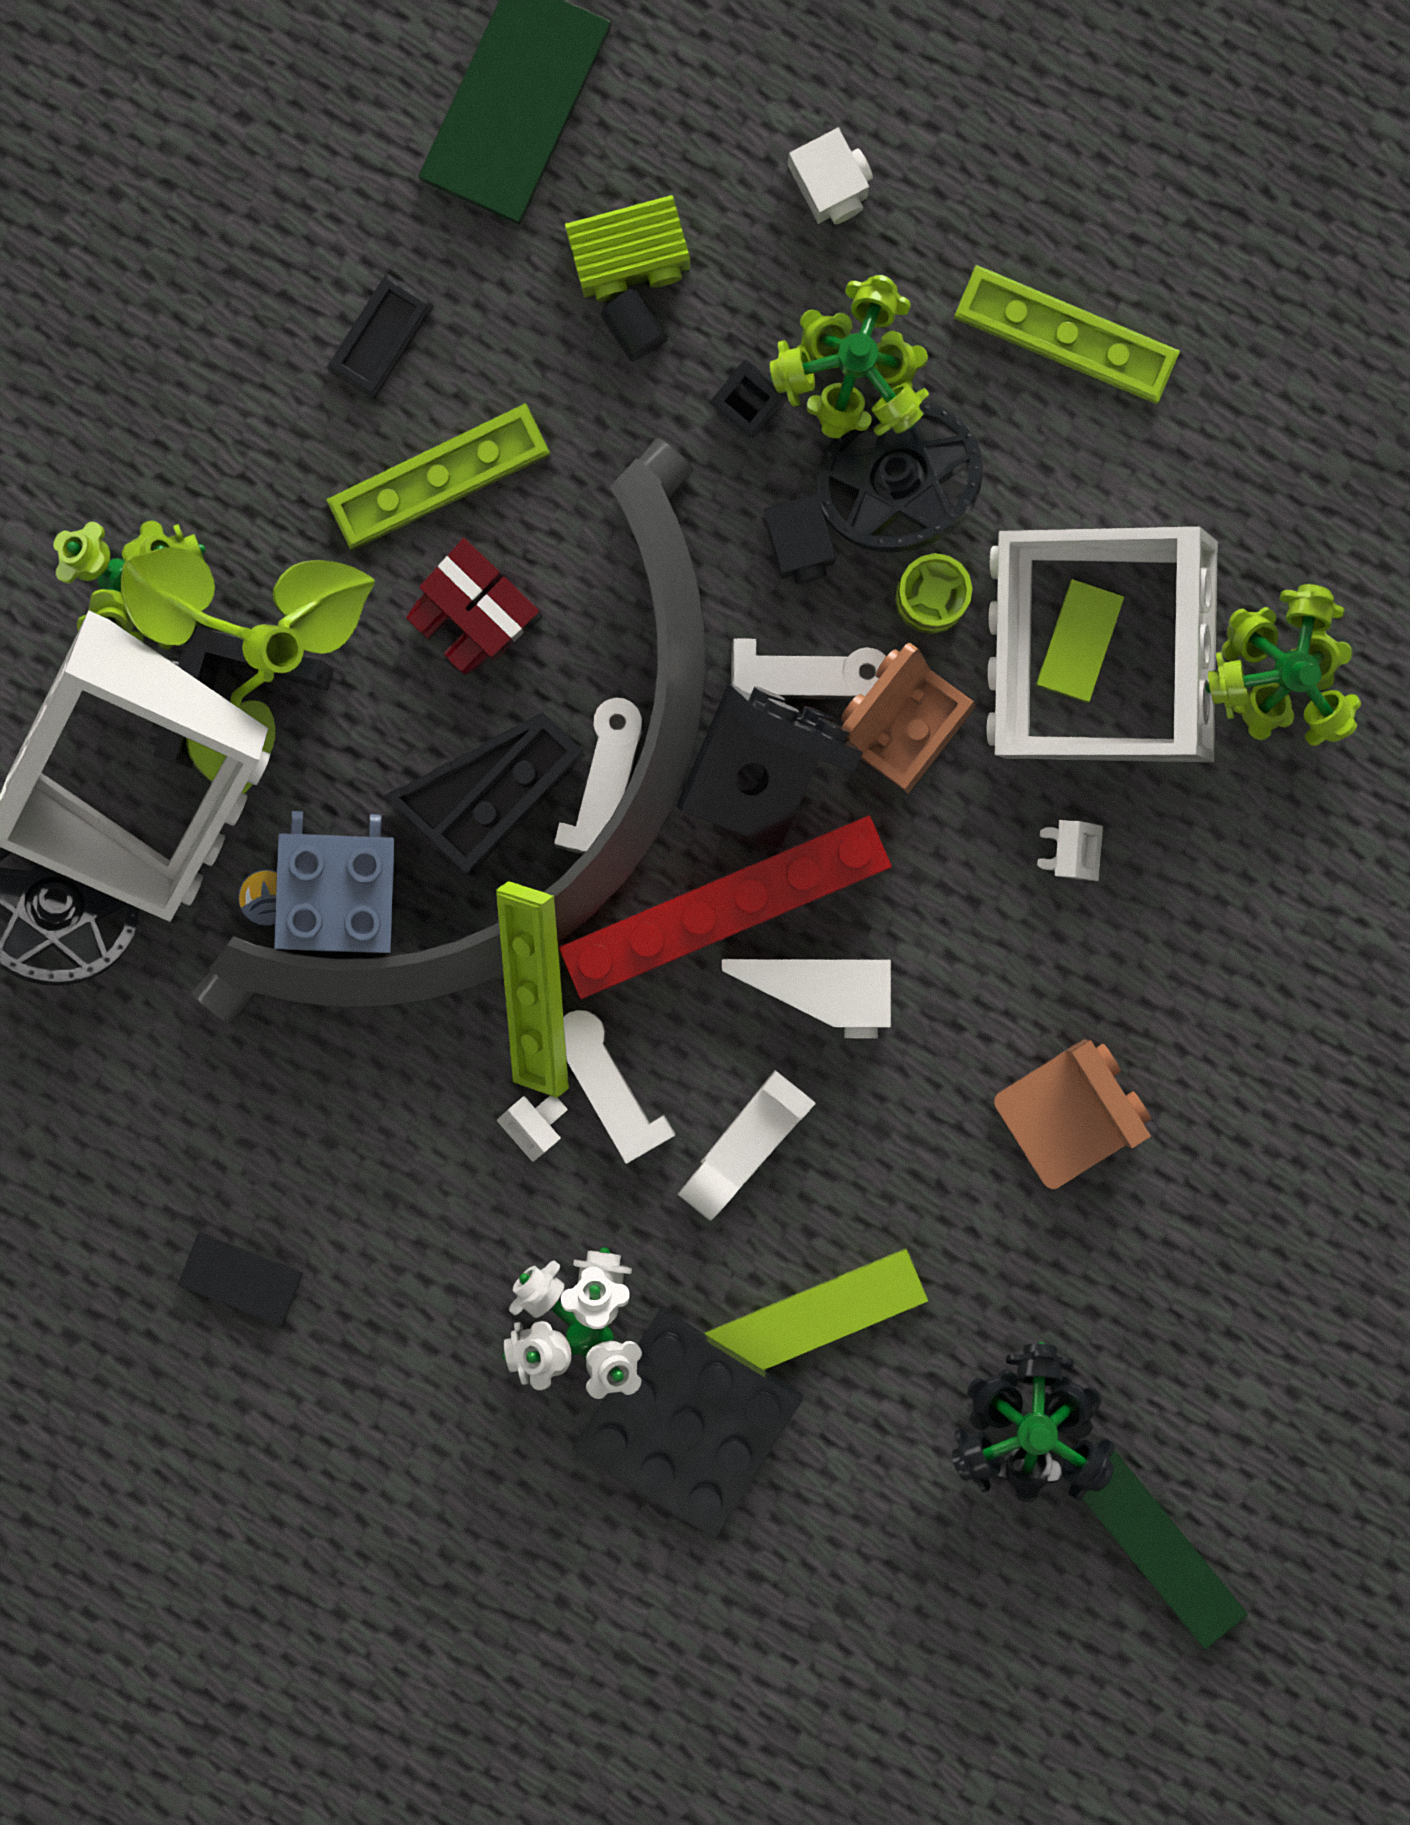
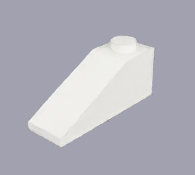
M722 959L723 972L832 1027H844V1038H878V1027H891V960Z

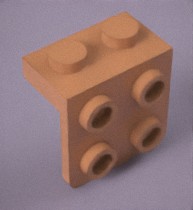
M911 643L906 644L900 652L895 649L885 657L876 672V677L879 678L866 696L862 694L857 695L846 707L841 717V721L844 723L842 727L850 731L848 740L863 751L860 759L907 794H909L976 708L973 700L930 670L920 650Z
M1083 1039L998 1092L994 1097L996 1110L1042 1183L1050 1189L1059 1188L1122 1147L1134 1148L1151 1137L1144 1126L1145 1123L1151 1120V1117L1134 1091L1127 1095L1122 1091L1114 1076L1121 1072V1069L1105 1044L1095 1048L1091 1040Z

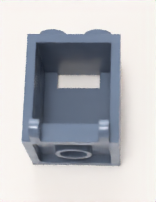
M292 811L291 834L279 833L274 949L390 953L394 838L381 837V814H370L369 837L302 834L303 811Z

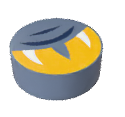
M256 871L243 881L239 889L238 901L240 909L250 921L256 924L275 925L276 871Z

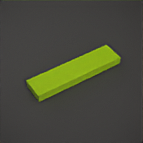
M978 265L973 270L953 318L1155 404L1161 398L1180 353V350Z
M525 403L326 500L350 550L353 551L551 454Z
M508 881L496 889L513 1082L558 1098L569 1089L554 896Z
M905 1248L704 1332V1334L762 1370H765L928 1302V1299L908 1251Z

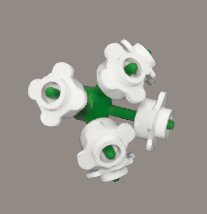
M603 1247L599 1252L588 1251L586 1261L574 1260L573 1265L580 1267L578 1284L573 1289H567L564 1292V1283L555 1276L560 1268L556 1261L550 1262L541 1270L536 1266H532L519 1276L513 1287V1292L517 1295V1298L511 1304L509 1311L517 1315L525 1309L534 1318H538L551 1310L568 1325L565 1338L560 1332L552 1330L550 1324L545 1321L536 1322L532 1325L531 1329L523 1330L521 1322L514 1323L515 1331H511V1338L504 1340V1353L502 1357L507 1362L510 1372H519L522 1385L529 1384L530 1375V1383L533 1388L537 1390L549 1388L551 1378L563 1374L568 1369L571 1356L580 1354L586 1359V1368L591 1377L586 1383V1390L593 1398L601 1399L607 1393L620 1391L625 1395H631L639 1389L641 1378L637 1374V1361L642 1356L640 1347L632 1341H626L623 1344L613 1341V1332L607 1326L616 1318L619 1307L625 1306L629 1301V1290L623 1285L624 1273L631 1274L632 1268L620 1266L621 1255L611 1254L608 1248Z

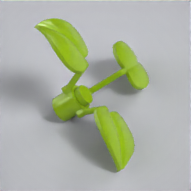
M161 548L128 558L122 569L121 594L127 613L134 625L142 634L154 642L164 645H181L191 637L196 621L243 640V655L250 666L258 669V673L233 691L230 703L268 728L262 751L271 754L275 740L273 715L269 707L263 702L255 700L242 702L243 697L263 682H271L274 679V672L286 673L295 669L301 662L304 651L325 654L333 652L345 644L358 624L363 606L375 584V580L366 573L343 563L324 560L300 562L287 569L279 577L273 589L274 604L285 617L278 622V626L261 624L249 629L211 617L202 612L209 606L214 597L215 584L209 566L201 557L181 548ZM186 737L187 750L194 765L212 782L226 755ZM247 782L241 793L247 792L253 784Z

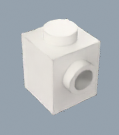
M839 127L789 153L788 167L818 224L829 218L832 219L834 224H839L863 210L861 202L868 197L870 186L867 181L873 179V175L861 150L858 148L851 152Z

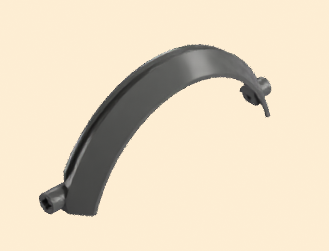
M658 437L652 441L638 459L636 458L609 488L621 506L635 537L650 583L656 620L658 661L654 706L640 758L632 779L612 817L588 850L557 882L544 891V893L554 896L558 943L591 918L625 883L652 846L676 801L691 761L701 718L706 671L704 620L695 570L683 531L669 502V499L694 471V468L682 455ZM499 922L452 943L416 953L382 958L332 959L298 955L256 945L233 936L210 966L208 973L191 993L202 1005L228 1024H231L256 993L290 1002L333 1007L388 1006L429 1000L475 987L503 975Z

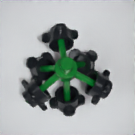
M1043 1342L1024 1345L1023 1354H1009L1006 1356L1007 1364L1017 1365V1375L1011 1370L1006 1369L1002 1370L997 1377L986 1380L977 1378L970 1383L967 1390V1395L972 1399L973 1403L970 1423L978 1430H985L989 1425L994 1428H1004L1014 1423L1016 1425V1436L994 1445L989 1436L984 1432L968 1437L963 1428L956 1430L955 1439L959 1448L952 1451V1460L962 1480L969 1481L972 1479L980 1491L984 1493L991 1488L989 1478L997 1476L999 1479L1007 1480L1016 1489V1497L1020 1501L1033 1502L1037 1499L1041 1488L1047 1483H1056L1061 1476L1059 1463L1052 1460L1049 1451L1052 1450L1065 1459L1062 1466V1476L1072 1483L1069 1489V1495L1072 1498L1080 1500L1086 1492L1090 1490L1100 1491L1109 1483L1114 1472V1465L1110 1462V1457L1115 1450L1114 1443L1105 1439L1096 1446L1089 1440H1083L1071 1449L1058 1440V1432L1072 1433L1075 1437L1079 1438L1089 1435L1093 1430L1091 1422L1093 1411L1101 1405L1102 1399L1100 1393L1094 1387L1083 1388L1073 1383L1068 1375L1062 1374V1369L1074 1367V1360L1057 1356L1056 1346L1044 1344ZM1018 1382L1033 1386L1032 1412L1024 1416L1021 1414L1023 1398L1021 1393L1015 1388ZM1045 1386H1050L1052 1392L1045 1399ZM1009 1452V1455L1007 1457L1001 1456Z

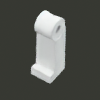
M733 639L731 643V684L750 694L754 686L771 691L784 699H854L859 694L866 696L879 678L876 677V672L886 656L879 650L869 647L858 649L848 657L756 656V639Z
M624 698L609 699L603 702L596 710L593 726L598 741L577 824L573 826L559 822L554 842L556 848L584 854L612 817L629 785L642 733V718L639 709L632 702Z
M576 1010L565 1015L563 1019L567 1062L625 1163H629L675 1136V1132L665 1115L652 1122H649L604 1045L606 1030L600 1018L586 1010Z
M774 1070L702 1159V1164L683 1186L678 1196L711 1221L816 1103Z

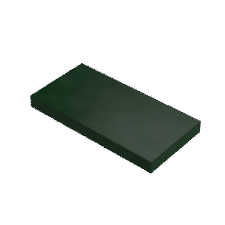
M499 0L418 175L419 180L520 226L612 27L611 21L565 0Z

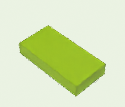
M1073 579L1070 581L1035 686L1085 703L1090 702L1124 596Z

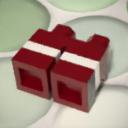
M463 537L419 586L423 595L416 601L406 619L428 640L449 619L464 633L443 655L463 675L467 676L483 665L488 658H491L494 662L498 660L513 642L525 631L527 632L543 616L540 610L508 579L502 577L501 573Z

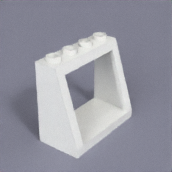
M1201 527L999 531L998 546H992L990 551V573L992 579H998L997 601H992L989 607V628L992 635H997L996 657H990L988 663V684L990 690H996V710L988 715L987 740L990 746H995V755L1006 759L1214 762L1215 705L1213 704L1211 694L1206 692L1205 686L1209 683L1208 671L1216 670L1218 541ZM1032 560L1177 563L1174 739L1029 736Z
M88 611L0 793V847L171 922L181 902L189 906L193 902L203 880V875L197 873L202 863L209 866L214 864L225 839V835L219 833L224 823L232 826L236 824L247 800V795L241 793L246 783L249 782L257 785L270 758L269 753L262 751L268 728L112 621ZM82 690L226 755L170 860L41 773Z

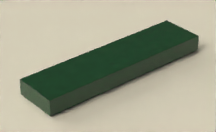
M1114 1450L1110 1457V1462L1114 1465L1111 1480L1100 1491L1090 1490L1086 1492L1082 1499L1206 1650L1245 1618L1248 1613Z

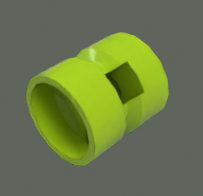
M933 553L919 557L909 564L897 585L895 601L899 615L906 625L918 632L935 634L947 631L959 621L970 604L973 589L970 575L960 562L948 555Z

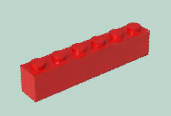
M869 815L559 947V950L580 999H584L883 872L892 866Z

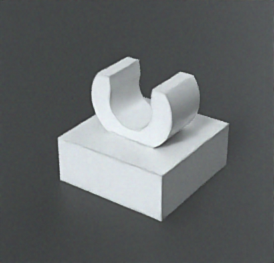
M1059 820V829L1047 827L1040 830V837L1057 841V854L1053 859H1038L1037 865L1042 869L1055 871V876L1098 881L1103 826L1081 821Z
M523 1096L500 1116L497 1122L529 1159L534 1162L561 1139L550 1125L568 1109L558 1098L549 1096L539 1106L534 1108L527 1098Z

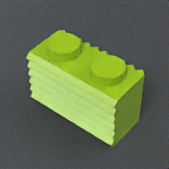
M673 195L565 224L584 298L595 295L597 302L611 301L627 291V286L649 280L650 287L653 288L670 285L682 279L681 271L690 269V256Z

